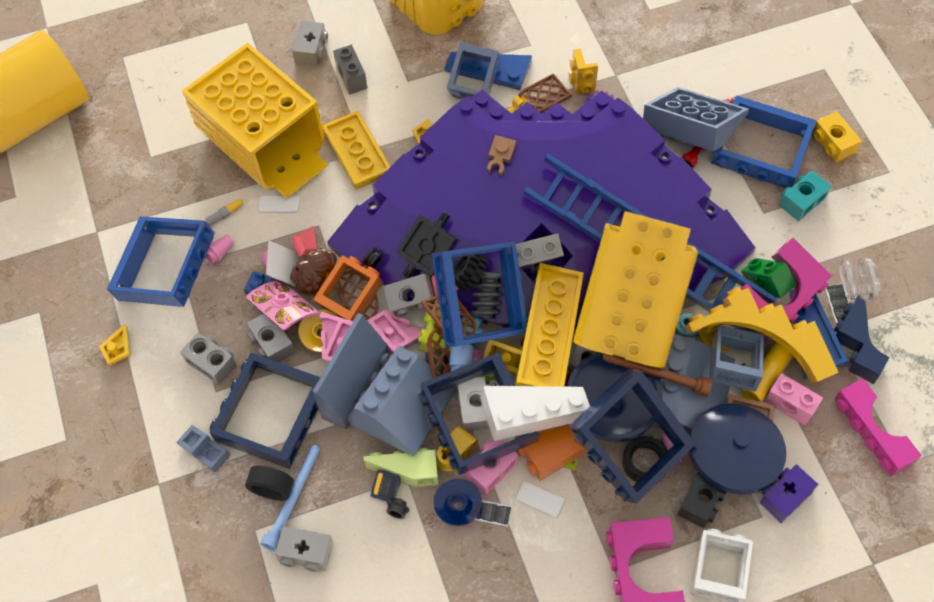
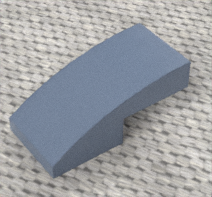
M193 425L176 442L190 455L214 472L231 455L227 449L211 440L206 433Z

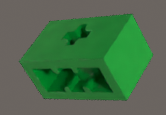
M755 258L741 270L746 279L777 298H782L796 286L787 263Z

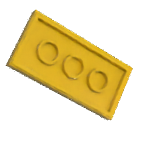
M359 111L322 125V131L355 190L376 182L391 167Z

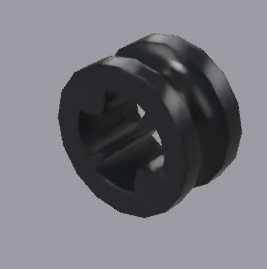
M375 247L371 248L365 255L363 264H369V267L375 269L381 263L384 253L377 252Z

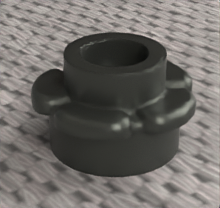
M394 498L393 501L389 500L387 502L388 508L386 512L394 518L404 519L405 515L409 512L407 502L400 498Z

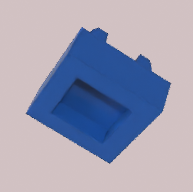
M252 272L244 292L249 294L257 287L274 280L263 273Z

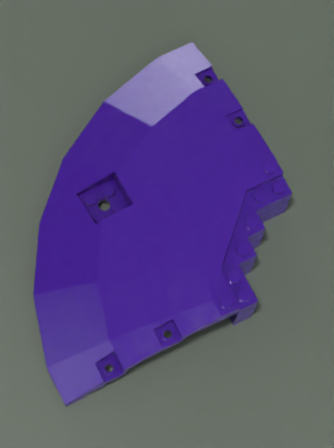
M480 90L471 98L464 97L420 137L418 145L406 154H403L373 184L374 195L360 206L357 204L327 241L328 246L339 257L343 255L349 259L352 256L362 263L360 266H366L363 264V259L367 252L373 247L377 248V252L384 253V257L375 270L380 273L379 277L383 281V285H389L407 279L402 274L409 263L396 251L419 215L433 222H437L443 211L451 216L444 226L446 231L457 239L451 251L514 241L516 244L558 233L564 256L541 263L584 273L574 329H577L600 243L523 195L525 188L528 187L542 197L545 196L560 172L544 162L546 155L550 154L581 175L598 183L605 190L646 216L690 228L688 242L732 270H735L756 248L727 209L724 211L709 199L712 189L682 157L679 158L664 146L665 140L634 109L619 97L614 100L603 91L599 92L573 114L558 102L543 114L528 102L511 114L484 90ZM495 135L515 140L517 144L510 164L503 163L504 174L502 176H499V167H493L491 173H488L487 170L488 163L493 160L489 158L488 154ZM564 175L549 201L563 209L579 183ZM583 187L568 211H571L577 218L582 220L597 195ZM602 199L588 220L587 225L601 233L616 207ZM623 211L619 213L612 225L621 227L624 216ZM499 251L481 253L488 261L487 267L483 271L502 274ZM458 257L452 258L453 267L455 265L454 262L458 261ZM699 259L694 266L688 289L693 292L709 265ZM539 263L519 268L522 274L521 284L525 296L524 305L527 318L529 317L537 271L534 268ZM416 269L411 277L424 274L425 272ZM717 271L711 283L717 280L721 281L726 276ZM499 278L497 281L503 283V278ZM503 284L502 287L496 288V290L502 292L501 296L495 297V299L501 302L500 305L494 306V308L500 311L499 314L493 315L497 319L480 317L483 320V324L488 325L489 322L502 325V328H510ZM471 287V290L467 292L461 289L457 291L458 300L469 313L478 309L472 305V302L479 301V299L473 296V293L480 292L475 287ZM410 290L407 298L409 301H412L415 293L413 290Z

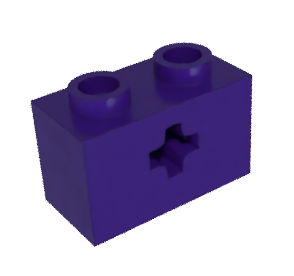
M797 464L791 470L786 467L780 473L779 481L761 492L764 496L759 503L780 523L790 516L819 485Z

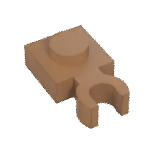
M495 135L488 154L489 158L493 159L487 165L488 173H491L493 167H499V176L504 174L503 163L510 164L517 145L515 140Z

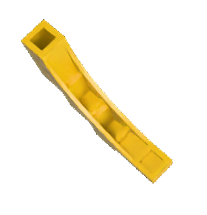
M738 287L727 292L728 297L722 300L726 308L722 304L710 309L711 314L703 317L702 313L689 318L690 323L684 326L688 334L711 325H735L767 335L793 355L803 368L810 383L818 382L839 373L815 321L807 324L806 320L791 326L782 304L774 307L772 303L760 308L759 311L749 288L741 291V288Z

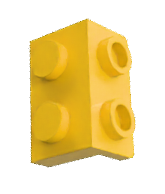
M581 49L573 50L572 59H569L571 72H568L569 83L573 84L576 94L594 92L596 90L598 64H585Z

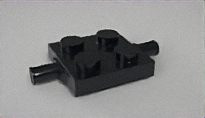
M443 211L437 222L430 221L424 216L419 215L396 251L409 263L402 276L407 279L411 278L416 269L422 270L430 276L435 275L432 253L451 251L457 242V239L444 228L451 217Z

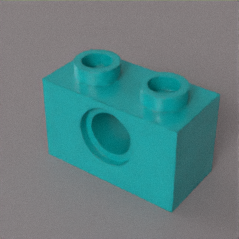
M812 170L806 176L804 174L801 175L792 188L789 186L782 192V200L779 206L799 222L827 198L832 186Z

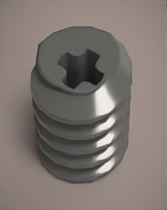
M484 272L483 276H480L481 283L475 284V288L480 290V292L473 293V296L479 299V301L472 302V305L478 309L471 311L470 314L497 319L493 315L500 312L494 306L501 304L495 297L502 295V292L496 290V288L503 286V283L497 281V279L503 278L502 274Z

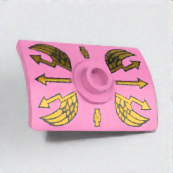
M272 281L263 284L246 296L249 301L284 331L304 318L319 314L318 310L283 281Z

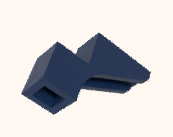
M857 297L854 304L848 303L843 312L846 318L844 321L839 319L834 331L837 332L836 336L839 343L854 351L849 359L852 365L848 371L874 384L890 357L880 352L872 344L869 338L866 302L864 299Z

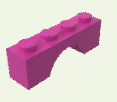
M862 378L840 390L834 400L836 401L837 408L850 420L851 427L864 439L867 449L878 458L881 468L892 477L914 465L922 455L907 436H893L877 426L872 416V406L877 396Z

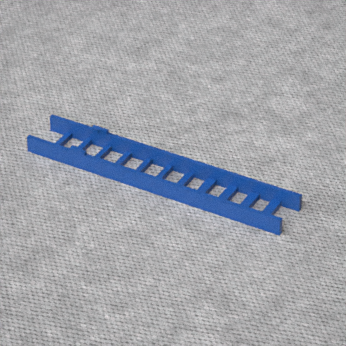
M550 154L546 155L544 162L560 172L545 196L542 197L528 187L523 192V195L599 243L601 242L604 228L599 233L588 226L587 222L602 199L616 207L607 221L608 224H613L621 211L648 217L605 190L598 183L581 175ZM566 175L579 184L563 209L550 202L549 198L563 176ZM585 187L595 193L597 197L584 218L580 220L574 213L568 210L581 189ZM694 246L698 252L696 262L699 259L709 265L694 292L687 289L685 297L710 312V309L722 304L724 305L722 300L728 297L727 292L733 290L736 283L740 286L748 284L769 304L777 300V297ZM718 271L728 277L712 304L702 298ZM730 325L736 329L757 333L755 330L746 327Z

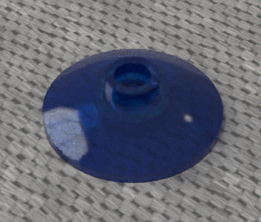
M452 479L446 481L435 493V512L446 524L452 526L467 525L475 520L481 511V494L478 488L467 480ZM455 502L463 504L461 508H455L453 505Z

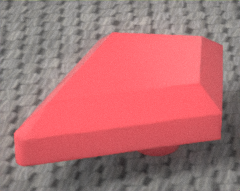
M313 226L291 238L296 248L295 252L299 257H302L310 250L317 249Z

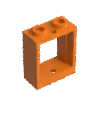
M342 255L313 300L322 308L335 313L338 317L353 322L358 313L363 315L383 284V281L379 277L380 273L372 267L366 269L360 266L362 263L356 258L350 256L348 259ZM348 267L370 279L350 311L328 298Z

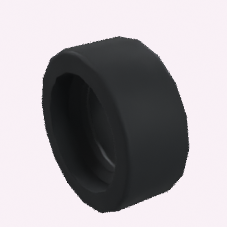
M640 436L628 443L624 451L622 461L624 471L635 482L646 473L636 469L632 463V454L635 450L649 448L659 456V459L667 452L666 446L652 436Z
M256 465L251 467L245 487L258 496L284 501L290 496L294 479L281 470Z

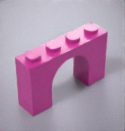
M794 238L785 242L771 256L776 262L787 263L796 283L791 301L783 307L790 324L799 316L797 312L801 307L805 309L814 301L812 296L816 292L821 293L828 287L827 281L832 277ZM748 284L741 287V291L749 288L759 311L760 308L769 305ZM764 335V341L771 339L769 336Z
M670 517L610 524L609 531H606L607 546L612 548L613 555L609 556L611 571L615 570L616 580H613L615 596L619 595L620 602H685L683 591L649 593L640 589L632 581L628 570L630 559L637 553L647 550L671 548L674 538Z

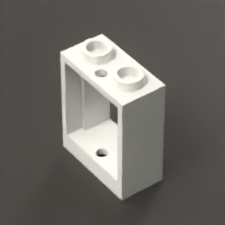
M717 529L703 530L699 538L691 594L724 602H744L746 599L753 541L747 540L743 535H725ZM706 545L742 552L737 587L701 579Z

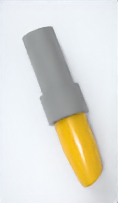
M238 199L227 206H223L217 212L205 219L210 226L218 220L229 216L231 212L243 204V201Z

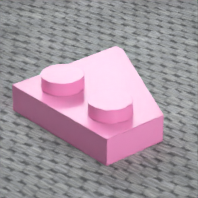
M383 310L367 320L387 343L388 351L391 355L398 346L407 349L418 342L422 330L411 325L409 320L399 318L387 310Z
M321 312L322 359L329 363L353 322Z

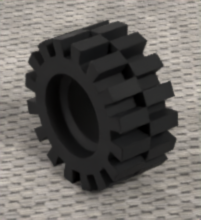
M482 254L460 256L458 261L454 262L455 284L462 291H470L471 287L474 288L475 283L479 282L480 276H483V270L486 269L488 261Z

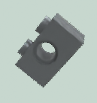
M352 44L333 50L337 70L348 94L368 89L365 71Z

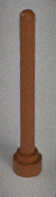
M603 354V360L629 369L641 370L645 374L691 387L697 395L707 397L712 388V379L703 376L693 379L658 367L629 361L617 355Z

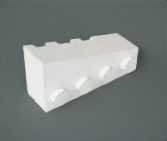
M483 386L480 397L493 441L571 424L590 406L583 387Z

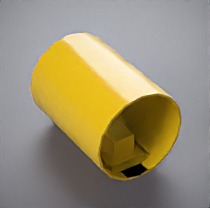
M42 29L0 53V155L89 101L87 90L71 63L53 39Z

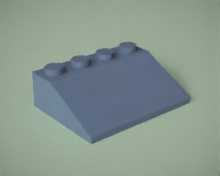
M677 87L645 104L643 119L658 134L665 135L672 140L683 141L690 146L701 147L707 152H714L725 145L749 113V109Z
M360 313L357 314L313 390L321 418L345 430L352 422L354 407L377 377L381 367L390 358L387 343Z
M674 334L666 365L662 369L693 379L696 377L700 378L701 376L710 379L712 347L694 338ZM720 352V361L735 363V359ZM659 379L663 401L689 436L694 423L701 414L714 406L727 403L730 388L728 385L712 382L709 395L704 397L697 395L691 387ZM655 421L652 427L661 429V427Z
M398 346L354 407L351 425L414 457L433 428L428 418L430 411L427 406L423 407L418 396L421 393V383L432 379L430 365L419 355ZM454 387L432 395L440 414L443 413L456 392Z

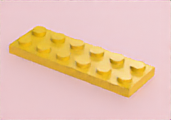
M539 263L515 386L564 387L583 272Z

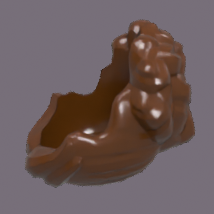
M323 248L306 252L293 267L290 274V280L296 284V289L303 294H315L319 291L320 284L323 283L326 273L328 271L331 272L336 265V255Z

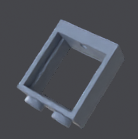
M460 42L446 88L451 93V96L459 99L466 96L471 98L479 92V90L455 85L463 57L465 56L490 63L482 90L490 95L501 59L499 51Z
M718 325L712 339L710 379H712V382L756 392L763 378L764 335ZM721 346L751 352V367L720 361Z

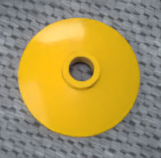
M318 310V315L304 318L300 322L298 329L299 338L302 344L311 351L322 352L323 342L321 337L318 336V333L322 331L321 312L337 316L328 310Z

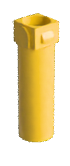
M775 341L763 359V378L756 392L742 389V396L762 402L780 374L783 373L793 359V355Z

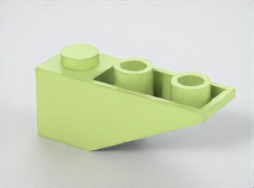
M420 448L414 457L401 450L394 451L393 454L383 455V453L375 452L369 456H364L366 468L372 471L382 470L398 475L401 482L413 487L438 485L435 450Z

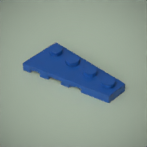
M457 52L450 53L445 65V72L451 73ZM500 54L501 59L493 84L521 90L532 61V55ZM464 56L458 75L485 81L490 63Z
M794 289L789 291L790 301L793 297ZM815 293L812 296L814 301L807 308L803 309L801 307L797 312L799 316L794 320V324L806 320L807 324L815 321L836 368L847 365L848 359ZM802 368L803 378L806 379L808 377Z

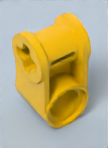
M461 426L456 427L450 434L462 460L470 455L478 444V439ZM440 446L437 450L438 468L447 473L454 471L455 469L451 468L447 458L450 455L447 448Z

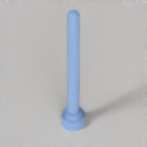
M318 445L311 447L295 480L290 496L286 500L272 531L264 534L260 543L264 548L276 552L282 527L285 526L320 452Z

